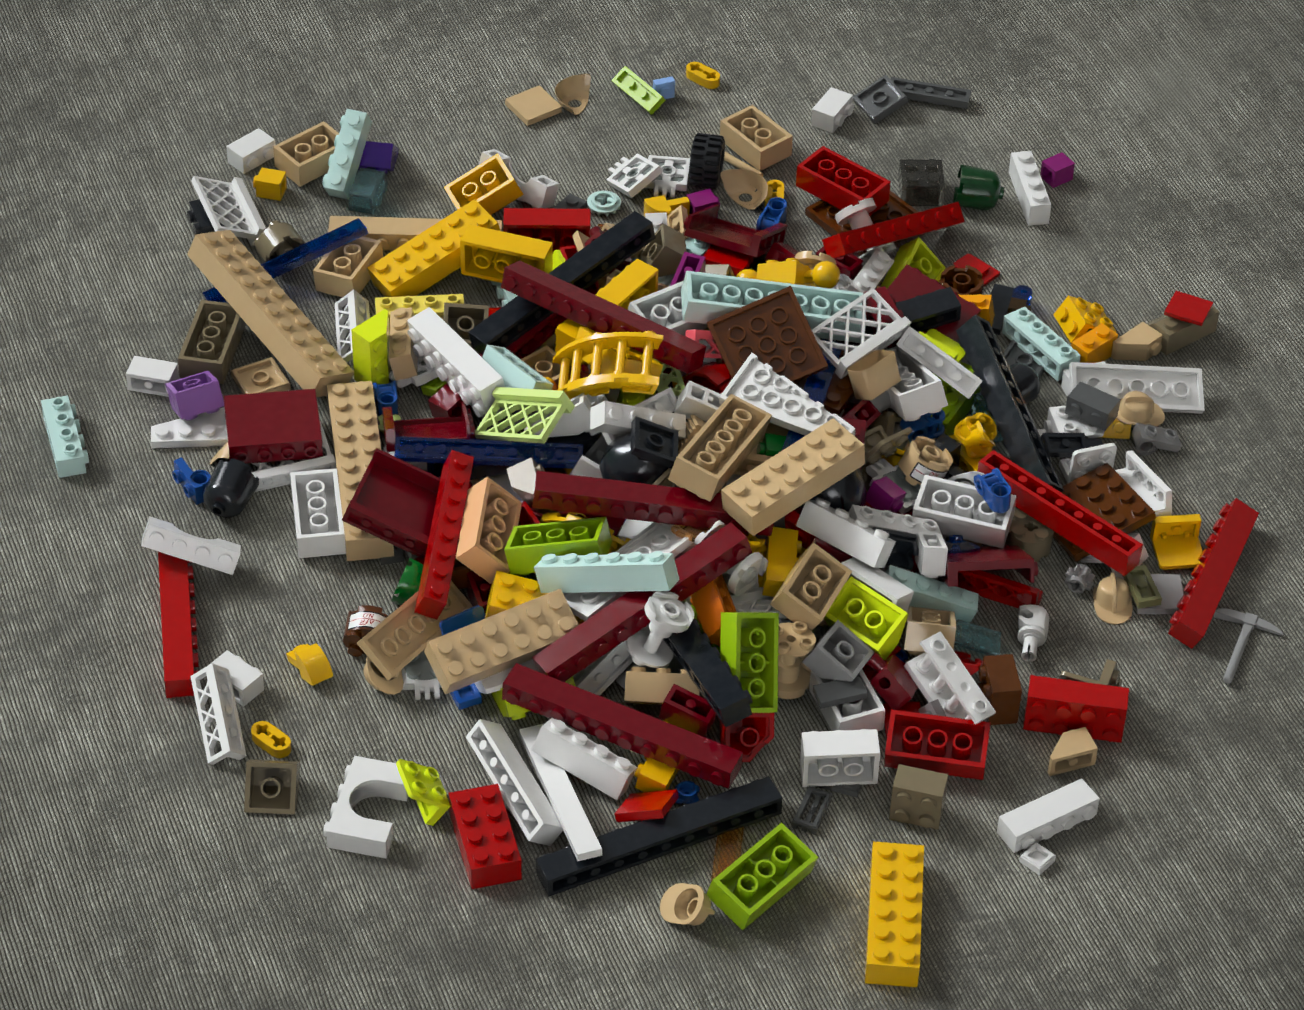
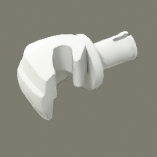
M1039 605L1019 606L1018 613L1019 630L1017 638L1023 645L1021 658L1028 662L1029 654H1031L1030 662L1037 658V647L1042 646L1046 642L1049 629V614L1044 607Z

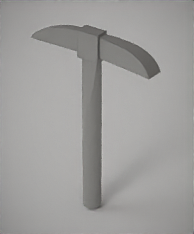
M1227 608L1215 610L1213 618L1242 624V630L1223 681L1227 684L1232 683L1250 633L1254 628L1283 636V632L1268 621L1258 618V615L1248 612L1245 614Z

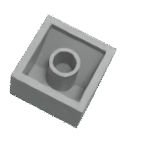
M837 620L820 638L814 649L809 652L802 663L820 678L852 682L874 654V651Z

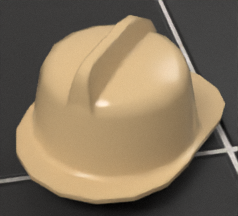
M1131 391L1121 399L1116 418L1129 425L1142 423L1159 426L1165 420V414L1162 408L1154 403L1153 399L1141 391Z
M1111 572L1109 577L1103 578L1094 588V608L1096 615L1102 621L1114 625L1123 624L1132 616L1131 593L1127 582L1120 577H1116L1115 573Z
M367 656L363 670L366 681L374 689L386 694L395 695L400 693L404 684L402 670L388 681Z
M678 883L669 887L660 903V913L663 919L675 924L700 925L706 920L708 915H714L715 913L711 909L709 896L704 893L702 887L693 884Z

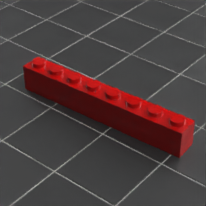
M958 201L842 232L822 239L826 254L836 259L884 244L946 229L965 221Z
M451 450L442 468L414 612L436 620L447 604L474 457L455 450Z
M992 450L979 461L978 472L987 474L995 468L1000 470L1006 482L1011 486V494L1016 495L1015 507L1123 576H1126L1139 565L1143 544L995 450Z
M1237 498L1230 505L1226 503L1221 509L1219 515L1222 517L1216 521L1212 528L1215 532L1207 539L1205 543L1207 549L1205 548L1198 558L1200 564L1191 573V576L1194 578L1184 588L1186 595H1183L1176 606L1179 610L1173 614L1169 621L1172 625L1168 634L1191 649L1204 637L1259 515L1257 511Z
M158 552L166 698L194 696L191 675L198 672L194 671V667H199L198 653H193V650L198 649L197 635H192V632H197L196 617H191V614H196L195 600H190V597H195L194 582L189 583V580H194L193 565L188 566V563L193 562Z

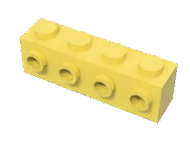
M463 294L375 298L376 314L384 309L388 310L390 331L391 311H395L398 308L412 307L414 315L430 307L443 319L444 303L464 304Z

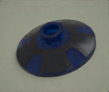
M950 535L949 540L945 541L948 553H970L980 550L979 545L963 540V535Z

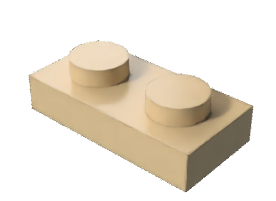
M680 205L667 215L668 226L685 234L686 229L683 226L688 216L687 209Z

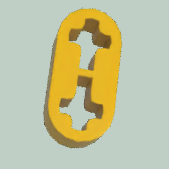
M690 62L686 65V77L689 80L707 89L719 87V72L700 62Z
M779 180L767 182L768 194L764 202V208L772 198L780 197L784 199L783 182Z
M258 721L252 725V741L261 749L275 758H285L291 753V740L288 735L267 721Z

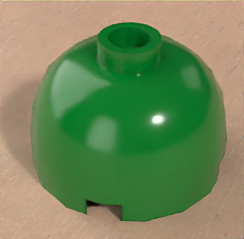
M409 558L408 565H406L394 594L399 595L398 597L393 595L391 602L402 605L419 591L423 564Z

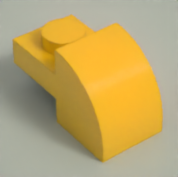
M665 195L644 199V217L645 213L667 212V215H669L680 205L687 209L689 216L690 201L688 197L667 200Z
M318 644L298 645L294 650L286 653L288 662L299 669L301 678L310 685H316L333 677L330 663Z

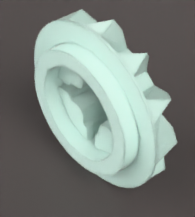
M610 191L594 192L587 199V208H590L591 213L597 212L598 216L601 214L608 216L609 213L615 214L616 210H619L621 206L620 197Z

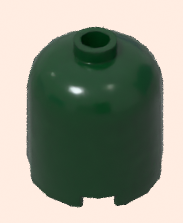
M960 165L957 178H960V185L954 189L953 203L959 201L960 207L979 210L994 208L998 199H1003L1005 187L1001 186L999 175L990 170Z

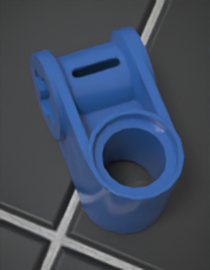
M780 197L770 199L764 211L759 215L756 229L762 231L778 223L784 224L787 219L786 200Z
M395 380L387 384L372 383L378 417L383 415L382 407H392L393 415H398V396Z
M941 410L937 413H927L921 415L920 419L916 421H905L902 419L900 428L902 430L908 427L912 429V432L907 436L910 443L917 436L930 439L938 438L945 431L943 425L945 412Z
M998 468L992 469L990 473L981 476L978 474L974 476V485L977 492L983 497L993 512L1005 513L1010 509L1011 486L1006 482Z

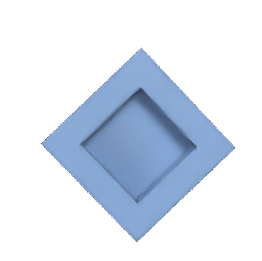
M673 76L653 80V89L662 95L664 99L675 97V80Z

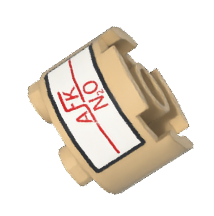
M917 436L914 441H911L898 462V466L906 475L905 480L911 485H921L924 475L943 479L953 463V458L946 448L942 451L934 445L935 440Z

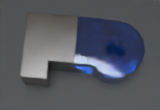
M1020 285L1014 288L1008 314L1022 307H1026L1031 311L1033 291L1030 287Z

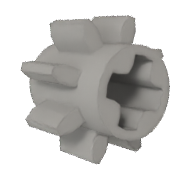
M1077 564L1075 569L1069 567L1065 574L1067 577L1064 583H1067L1068 588L1074 593L1083 594L1085 589L1090 591L1094 584L1095 575L1092 574L1091 569L1086 565Z

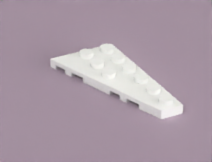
M753 353L749 355L719 397V404L722 405L728 396L733 394L772 415L770 423L805 436L833 418L855 436V428L837 414H831L825 410L822 403L810 399L807 392L785 376L776 374L772 371L770 365L761 363Z
M225 407L219 408L220 410L215 413L208 414L204 412L198 414V417L192 420L177 419L151 426V449L224 446L228 441Z

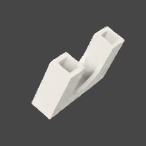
M354 756L352 764L346 767L344 784L339 785L338 801L332 804L330 822L326 821L324 825L323 836L327 838V848L386 859L393 842V823L361 817L352 809L359 801L369 797H385L407 802L409 796L396 763Z

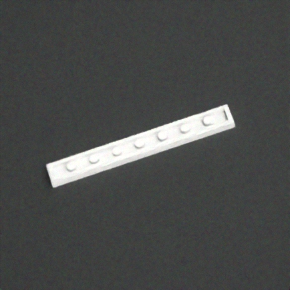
M543 724L519 729L520 739L577 861L602 856V847L565 770L532 751Z

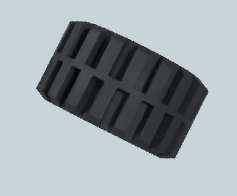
M697 133L694 137L689 164V181L692 186L717 188L720 184V175L723 171L725 140L723 136Z

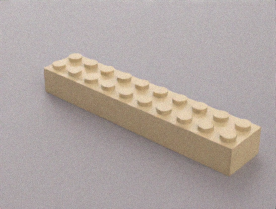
M231 230L195 234L187 256L303 390L315 389L316 397L327 396V385L350 383L354 374L352 368Z
M372 381L327 385L328 408L342 516H344L376 448L381 450ZM343 521L347 561L394 556L393 544Z

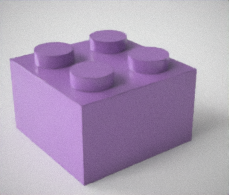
M209 371L165 383L171 407L181 419L192 420L197 418L198 414L204 412L208 414L215 413L220 410V407H224L219 381Z

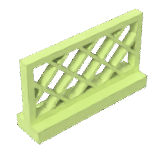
M495 387L492 392L495 401L475 430L476 439L545 444L563 413H571L575 406L564 391ZM500 407L504 409L503 411L496 414ZM517 410H521L520 412H518V413H516L515 415L512 416V413H513V412H515V411H517ZM534 411H538L537 413L533 414L532 416H530V417L528 416L530 413H532V412H534ZM554 412L551 416L545 417L549 413ZM508 416V419L498 424V421ZM525 418V420H523L522 422L516 425L514 424L518 420ZM542 419L541 422L535 424L534 426L531 425L537 420ZM494 424V427L485 431L488 427ZM508 426H511V428L508 429V430H506L505 432H503V433L500 432L501 430L507 428ZM525 427H528V429L524 432L517 434V432H519L520 430L524 429ZM543 429L540 435H534V433Z

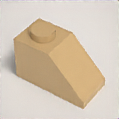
M1141 322L1113 341L1111 358L1114 360L1146 361L1161 351L1163 334L1148 324Z
M1086 727L1062 733L1050 756L1049 776L1095 765L1098 748Z

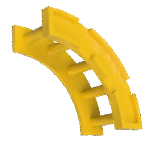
M645 331L643 333L596 332L592 336L567 344L555 354L552 360L553 363L561 364L557 391H564L570 400L581 393L589 394L593 397L608 394L610 389L622 388V392L654 395L659 386L660 377L651 374L653 349H658L663 341V335L656 334L653 331ZM627 347L644 348L642 372L640 374L624 372ZM617 348L615 371L612 374L600 375L602 351L604 349ZM593 353L591 374L580 379L582 358ZM570 366H572V368H571V378H570V380L568 381V378H569V369H570Z

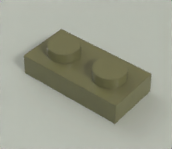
M1146 565L1136 566L1126 576H1123L1138 609L1161 605L1162 597Z

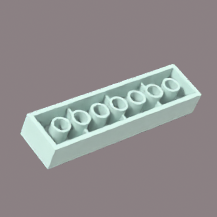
M686 271L681 288L682 316L684 322L707 324V322L791 286L812 330L862 296L863 293ZM851 310L849 317L861 319V311ZM835 321L833 322V328L845 330V322ZM849 323V331L861 333V325ZM819 332L816 334L818 338L829 339V333ZM833 334V340L845 341V336ZM849 337L848 342L860 343V338Z

